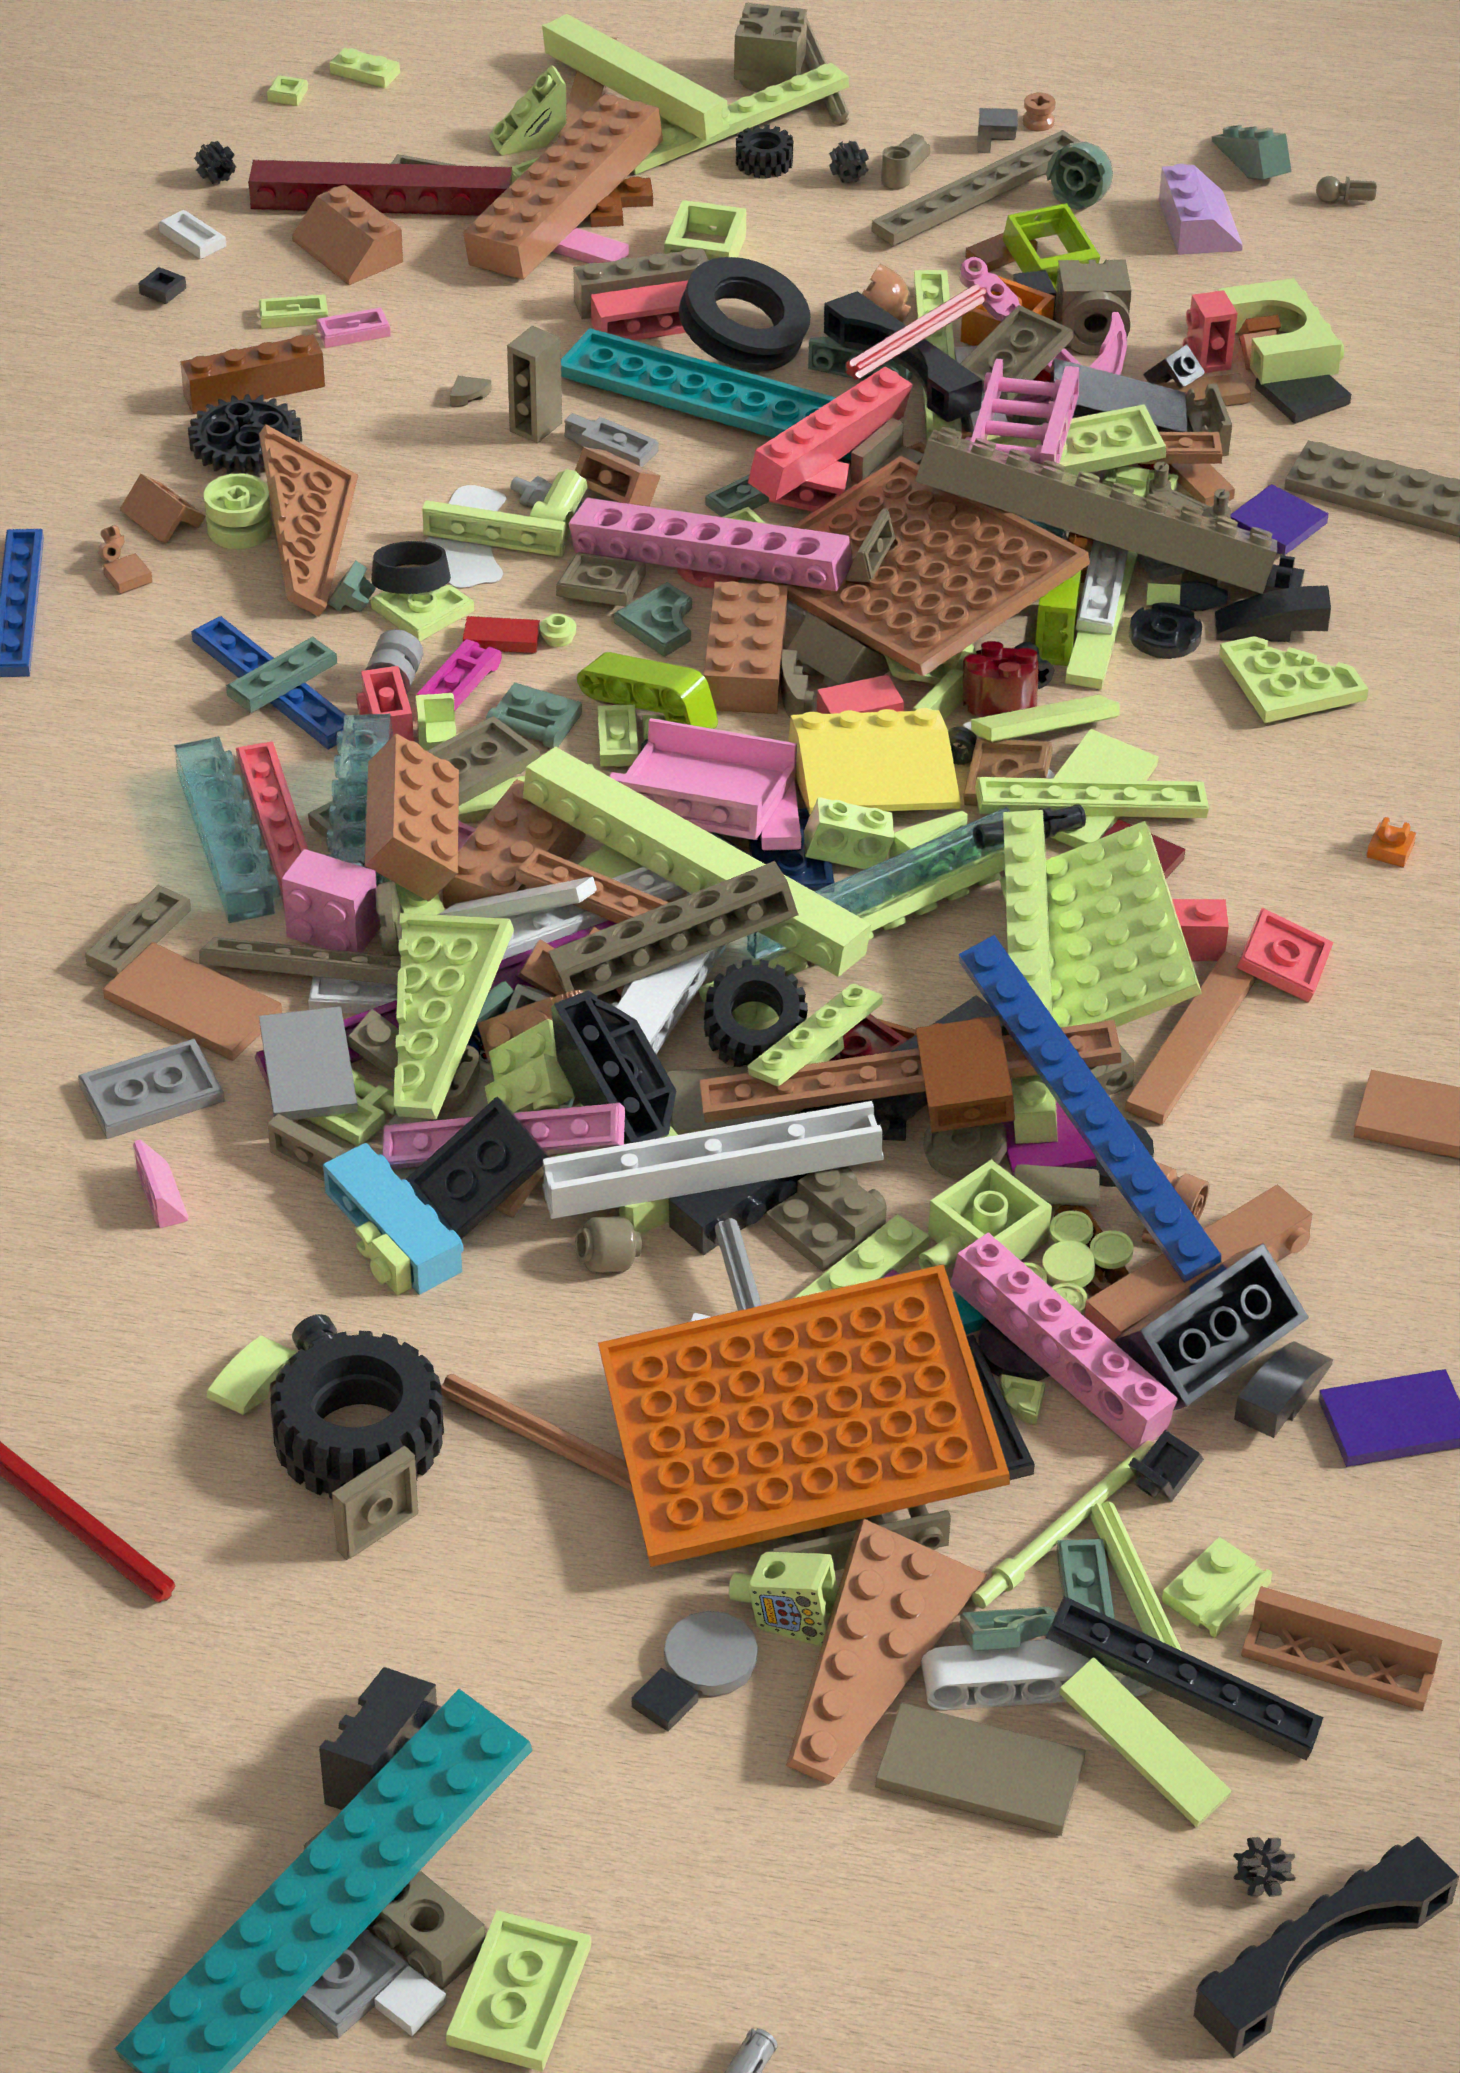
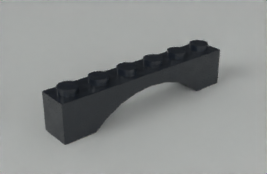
M858 291L824 303V333L845 348L865 351L906 326ZM926 339L891 359L907 368L918 378L927 396V408L947 423L981 409L983 380Z
M1419 1836L1403 1847L1399 1844L1393 1846L1383 1855L1377 1865L1368 1871L1361 1869L1355 1872L1342 1889L1332 1896L1325 1894L1319 1897L1311 1905L1308 1912L1296 1921L1289 1919L1283 1922L1273 1932L1271 1938L1260 1946L1251 1945L1244 1949L1238 1955L1234 1964L1221 1973L1218 1971L1209 1973L1196 1989L1197 1996L1193 2016L1235 2058L1271 2032L1275 2010L1284 1988L1297 1970L1317 1952L1341 1939L1366 1931L1389 1928H1419L1453 1904L1459 1875Z

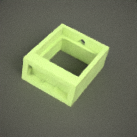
M682 200L665 240L664 254L680 252L689 248H703L708 260L721 257H738L746 237V208ZM689 231L726 236V240L722 244L683 237L685 232Z

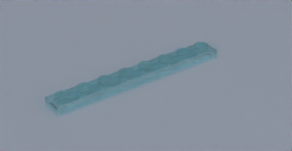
M1005 807L815 892L855 915L1004 847V844L979 849L973 839V828L977 824L1003 820V812L1011 811ZM760 932L747 936V951L755 959L776 952L784 947Z

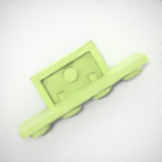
M857 984L849 985L747 1066L748 1074L772 1085L780 1086L805 1065L829 1061L844 1049L843 1035L883 1004L882 994Z

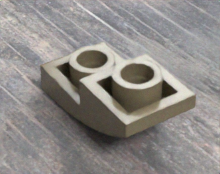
M782 649L781 696L789 718L791 715L813 712L814 691H808V675H803V666H797V650Z

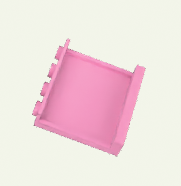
M650 718L648 743L626 774L612 772L609 777L705 831L756 840L795 779L797 743Z

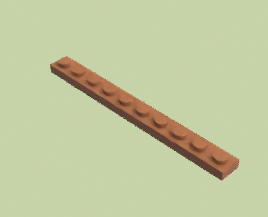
M1115 1020L1061 1027L1088 1067L1122 1063ZM1011 1035L1002 1036L1010 1079L1038 1075ZM918 1048L807 1064L780 1086L772 1085L748 1073L700 1080L705 1123L925 1091Z

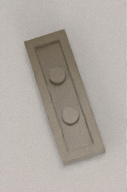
M157 885L85 953L86 965L115 978L152 942L157 944L191 911L190 899Z

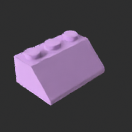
M1176 164L1174 166L1162 167L1159 202L1177 254L1242 251L1243 245L1223 191L1195 165Z

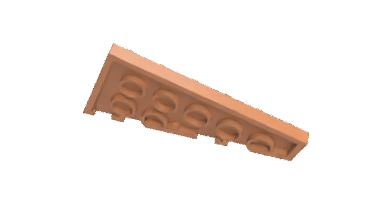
M265 424L259 436L286 597L288 601L294 603L299 608L319 617L327 606L358 474Z
M863 1519L856 1528L786 1766L829 1785L838 1776L920 1666L923 1655L932 1650L987 1574Z

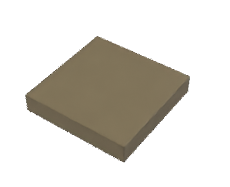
M578 552L556 584V596L627 607L646 575V563Z
M403 1446L332 1492L337 1551L346 1560L351 1559L418 1514L415 1455L406 1446Z

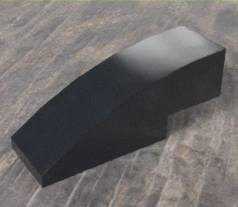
M1325 585L1279 589L1258 594L1215 611L1214 615L1216 640L1234 641L1255 636L1268 640V642H1290L1291 631H1328L1331 613L1329 587Z
M1295 1341L1285 1345L1257 1371L1238 1395L1234 1420L1274 1438L1287 1419L1293 1421L1331 1367L1333 1359Z

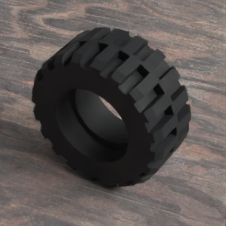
M346 1331L335 1333L333 1339L324 1341L323 1338L311 1342L307 1351L300 1349L289 1359L290 1366L285 1364L276 1376V1384L272 1387L270 1395V1409L277 1458L281 1466L287 1469L288 1475L300 1485L305 1482L306 1489L319 1496L325 1492L332 1499V1492L403 1446H406L415 1455L416 1481L417 1474L423 1476L434 1464V1458L440 1453L443 1445L444 1423L439 1376L434 1373V1366L425 1356H419V1350L407 1342L401 1345L398 1344V1339L394 1336L383 1333L382 1337L373 1336L371 1331H359V1335H347ZM359 1404L381 1407L392 1413L382 1421L364 1427H342L324 1420L326 1416L340 1408Z

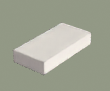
M185 210L158 222L160 233L199 259L226 247L225 236Z

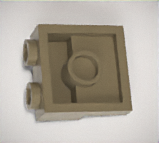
M846 1166L812 1172L798 1180L797 1193L766 1212L765 1224L823 1272L839 1262L886 1224L887 1205L885 1199L877 1190L871 1189L867 1192L858 1185L854 1172Z

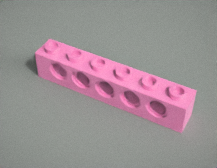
M986 1233L957 1254L950 1286L1129 1446L1136 1450L1145 1441L1155 1440L1168 1429L1177 1397L990 1233Z

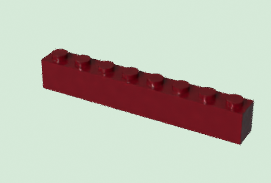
M253 160L248 181L250 208L308 211L318 195L328 192L334 187L345 185L381 213L480 216L512 185V167Z

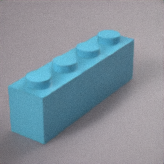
M365 1142L323 1164L325 1193L356 1227L371 1221L378 1228L381 1236L387 1234L410 1259L412 1288L419 1295L462 1273L461 1253H463L464 1247L458 1234L454 1230H448L439 1221L435 1210L429 1204L424 1205L419 1200L410 1183L405 1179L401 1180L392 1171L388 1160L382 1154L377 1155Z

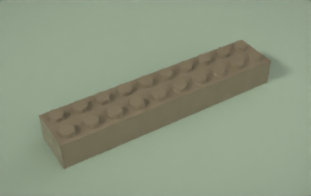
M941 427L940 431L933 430L927 441L915 482L1261 594L1264 592L1277 554V540L1271 538L1272 533L1257 527H1252L1251 531L1238 528V522L1223 516H1217V519L1213 520L1202 516V510L1189 505H1183L1182 509L1168 505V499L1155 494H1148L1147 498L1133 494L1134 488L1114 482L1111 487L1099 483L1100 478L1087 472L1079 471L1078 476L1064 472L1065 466L1053 461L1045 460L1044 464L1030 461L1031 455L1019 450L1010 449L1009 453L995 449V443L985 439L976 438L975 442L961 438V432L951 428Z

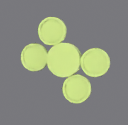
M1065 1211L1056 1215L1051 1221L1050 1235L1056 1244L1049 1247L1044 1253L1043 1268L1034 1263L1024 1262V1264L1044 1282L1049 1283L1052 1289L1084 1315L1088 1297L1083 1287L1088 1285L1093 1279L1095 1263L1107 1269L1125 1266L1133 1257V1242L1125 1233L1109 1230L1096 1235L1092 1239L1089 1248L1086 1244L1093 1236V1223L1091 1219L1079 1211Z

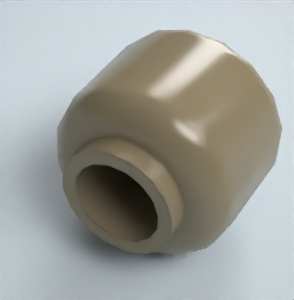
M593 1217L587 1220L584 1227L577 1231L575 1238L576 1255L578 1260L584 1262L586 1268L594 1273L625 1272L631 1268L635 1257H639L641 1254V1235L638 1231H634L633 1225L625 1217Z

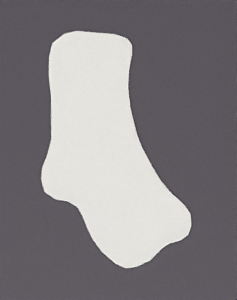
M466 485L459 487L453 493L449 504L498 511L507 498L505 494L477 485ZM429 536L425 541L439 545L446 551L451 575L449 583L454 587L465 588L481 583L498 582L503 576V571L496 563L491 546L432 536Z

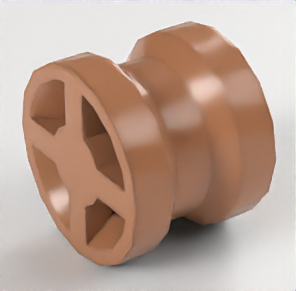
M1047 93L1027 95L1024 99V108L1027 112L1023 115V125L1033 131L1051 129L1054 125V115L1052 112L1056 106L1055 98Z

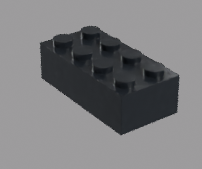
M1262 1243L1234 1254L1118 1336L1114 1341L1117 1346L1177 1397L1174 1410L1187 1407L1307 1320L1309 1316L1268 1249Z

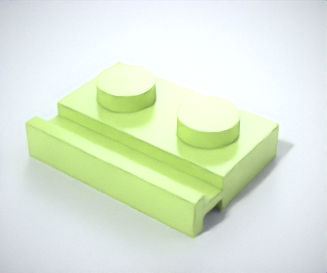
M1218 1537L1163 1590L1162 1602L1199 1627L1202 1624L1210 1630L1209 1634L1216 1638L1256 1599L1260 1586L1267 1588L1271 1584L1273 1572L1268 1569L1265 1571L1255 1566L1256 1561L1221 1537Z

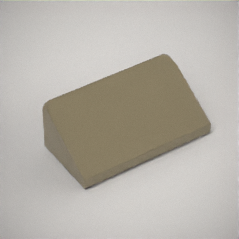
M882 508L858 550L846 577L847 581L870 582L895 540L888 509Z
M1021 1164L1015 1167L1014 1177L1049 1204L1095 1207L1099 1205V1172L1096 1169Z

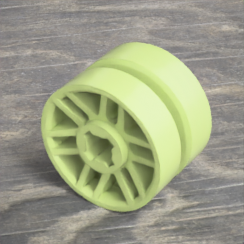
M237 473L218 477L207 485L204 490L207 533L215 544L229 549H246L261 544L270 536L272 532L270 496L268 486L263 480L253 475Z

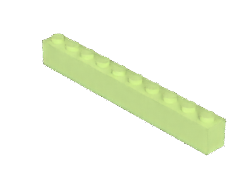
M557 747L552 748L526 766L523 790L524 799L691 894L766 865ZM785 876L799 915L758 932L839 977L866 955L871 923Z
M1043 810L1003 812L1008 955L1052 1015ZM1039 1075L1013 1078L1012 1092L1015 1111L1014 1128L1016 1144L1058 1142L1056 1099Z

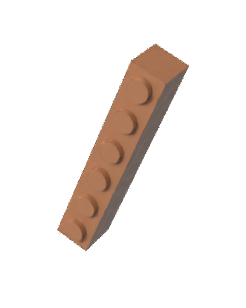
M1277 1184L1204 1228L1206 1234L1221 1253V1262L1184 1283L1163 1253L1087 1299L1084 1317L1116 1344L1114 1339L1234 1254L1264 1243L1276 1263L1291 1253L1300 1252L1309 1242L1313 1214Z

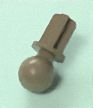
M1325 176L1319 180L1316 186L1317 196L1324 202H1333L1339 196H1344V203H1348V200L1373 201L1377 191L1376 182L1350 180V177H1346L1345 183H1340L1336 177Z

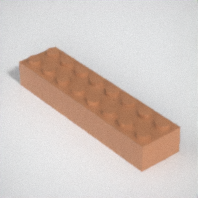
M604 94L463 231L469 265L524 280L597 207V204L604 197L608 196L663 141L659 108L640 101H631L615 95Z

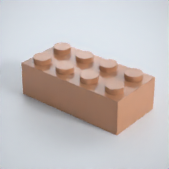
M715 581L703 676L709 684L716 711L778 714L782 649H784L787 626L788 585Z
M397 733L368 761L365 866L421 898L431 901L458 874L459 769L455 768L449 761L436 757L424 750L418 743L409 741Z
M516 779L459 850L458 874L443 888L444 908L448 909L460 902L531 889V887L516 881V870L537 847L568 860L584 840L586 833L524 799V781Z

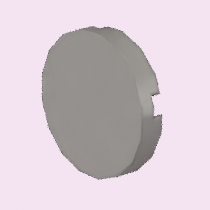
M715 1611L690 1614L677 1622L667 1635L664 1649V1661L667 1671L691 1688L702 1691L701 1695L707 1696L732 1693L745 1685L752 1676V1671L755 1668L758 1657V1645L753 1631L742 1620L728 1613Z

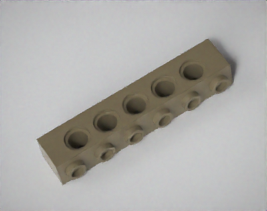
M773 861L548 952L564 993L583 990V992L590 991L598 996L799 914L788 881L776 862Z

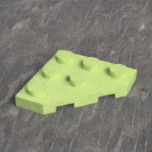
M1255 636L1220 644L1219 656L1264 723L1367 700L1368 687L1353 666L1338 662L1336 667L1317 662V655L1291 647L1286 652L1268 647V640Z

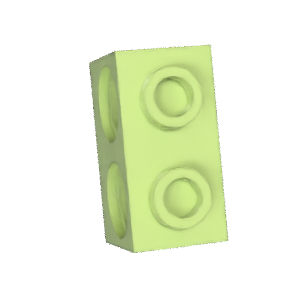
M820 797L817 798L804 829L805 857L880 872L894 840L892 813L878 808H867L848 804L840 800H829Z

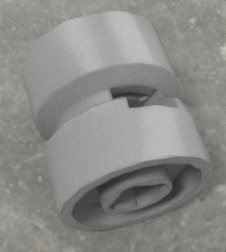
M396 629L386 631L380 635L365 670L398 666L407 694L423 658V647L414 635L406 631Z

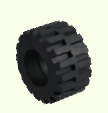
M751 959L743 960L741 968H737L735 964L726 967V976L719 973L714 978L713 987L709 986L704 1009L705 1037H709L708 1045L714 1052L719 1049V1059L725 1064L731 1059L734 1061L733 1067L749 1065L807 1019L808 1004L805 1002V991L803 987L797 988L798 979L793 973L787 977L784 975L785 967L777 964L774 969L768 967V960L760 959V965H752ZM761 1002L770 1006L777 1013L779 1020L769 1028L751 1030L741 1026L731 1013L741 1004Z

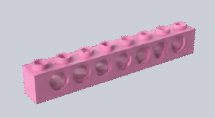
M586 498L568 523L575 552L831 591L838 590L853 563L848 535Z

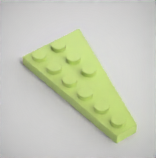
M400 913L399 924L402 928V939L399 940L401 969L398 971L396 1015L399 1023V1035H396L395 1045L398 1051V1066L395 1068L394 1108L399 1117L437 1119L513 934L514 928L510 919Z

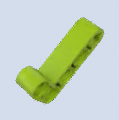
M604 652L577 674V683L582 692L589 698L619 705H635V708L662 713L666 721L710 729H715L718 725V717L709 684L703 674L693 668Z

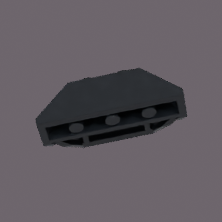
M585 991L554 1003L551 1007L557 1062L582 1106L620 1103L624 1106V1144L667 1137L670 1131L669 1124L677 1090L638 1021L615 1006L597 999L598 996L590 991Z

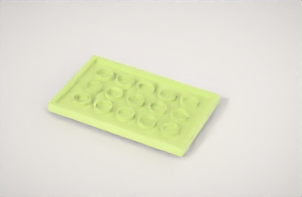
M1146 821L1046 860L1052 1017L1060 1028L1115 1020V1025L1118 1027L1202 994ZM1002 877L999 880L1006 902L1005 877Z

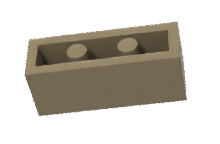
M531 326L507 345L510 432L538 444L562 424L560 337Z

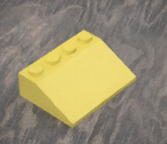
M920 708L915 711L896 712L890 709H883L878 712L867 713L847 710L834 714L806 712L802 715L790 716L788 742L797 743L795 777L809 814H811L818 797L840 800L848 804L867 808H878L882 811L960 809L961 801L948 730L939 710Z

